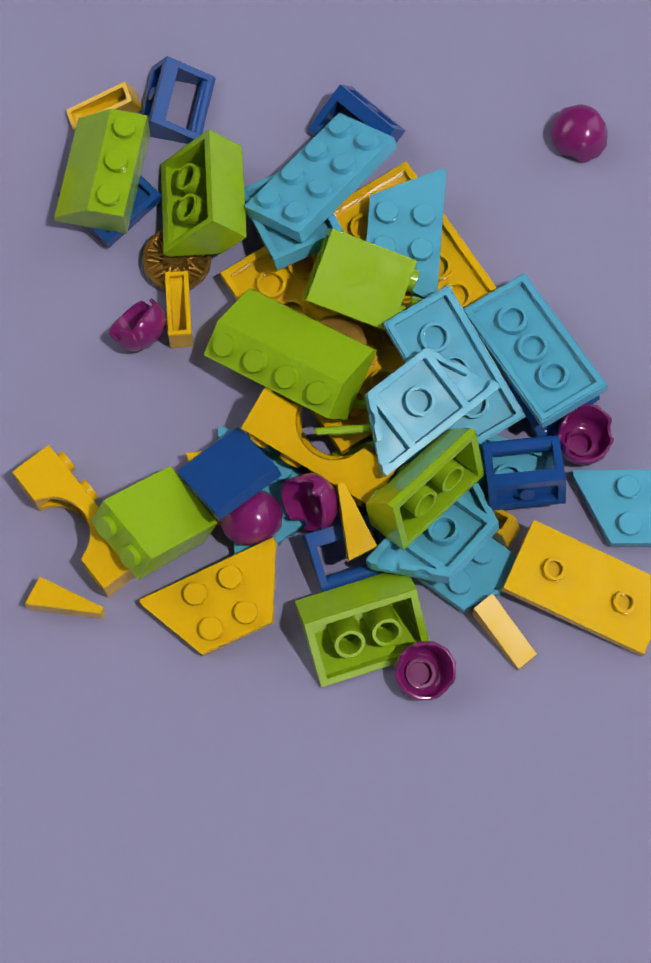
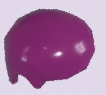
M578 104L563 108L551 122L550 137L555 148L562 156L569 155L576 158L580 163H585L599 157L606 148L608 131L604 120L597 110L587 105Z
M152 298L149 300L152 306L144 301L137 302L109 329L108 334L122 348L129 351H140L151 347L161 337L166 325V318L163 308Z
M585 403L563 416L558 423L556 435H559L562 455L573 464L589 466L601 461L614 441L610 428L612 419L598 405Z
M307 473L285 480L281 488L284 509L290 520L304 521L307 524L304 529L307 531L321 530L332 525L338 513L339 503L335 488L327 479L317 473Z
M261 490L221 519L220 524L224 534L230 540L235 541L236 544L255 545L275 537L282 525L283 512L278 499L267 491Z
M420 641L408 646L399 655L394 665L395 681L403 694L417 701L439 698L454 684L456 679V661L447 648L433 641Z

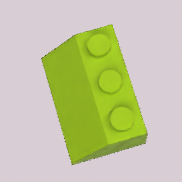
M108 109L78 118L54 216L55 221L127 234L150 137L147 115Z
M208 129L161 163L164 254L169 257L222 254L247 237L242 146Z
M472 428L447 429L437 439L435 438L427 444L423 452L411 463L403 465L396 476L386 486L377 489L365 504L370 524L404 551L484 476L476 431Z
M385 572L295 601L302 630L321 688L394 665L405 648L420 641H429L417 589L409 576Z

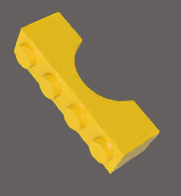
M267 387L264 388L241 429L249 433L248 437L256 445L265 449L270 445L281 452L279 457L287 464L295 468L303 465L314 473L323 476L332 485L337 486L344 481L355 504L362 508H365V504L377 489L383 488L390 482L397 469L388 476L383 477L379 470L375 448L367 444L357 452L344 456L330 455L318 450L310 443L303 431L301 423L302 405Z
M47 445L12 471L19 486L39 511L49 508H65L78 513L87 521L90 527V539L81 561L85 570L108 598L135 576L122 564L120 557L108 542L98 534L95 526L91 523L99 508L94 502L98 498L94 489L85 479L79 483L71 473L76 468L63 451L56 454L52 447Z

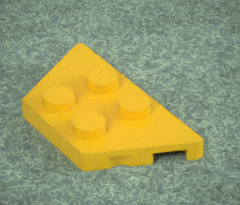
M272 537L141 598L139 601L144 608L199 653L206 656L275 624L274 593L276 591L277 575L275 574L278 543Z

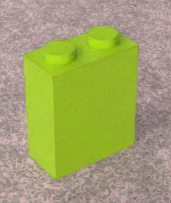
M328 228L302 300L386 331L382 324L406 310V306L402 305V301L406 291H412L419 276V270L415 269L417 260L339 230Z
M171 466L103 500L91 520L98 534L108 542L120 557L122 564L138 580L204 544L217 525L216 520Z

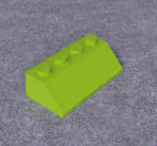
M249 288L217 321L204 356L328 419L347 420L377 350Z

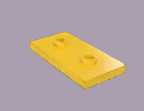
M533 520L501 591L632 653L643 656L651 640V575Z

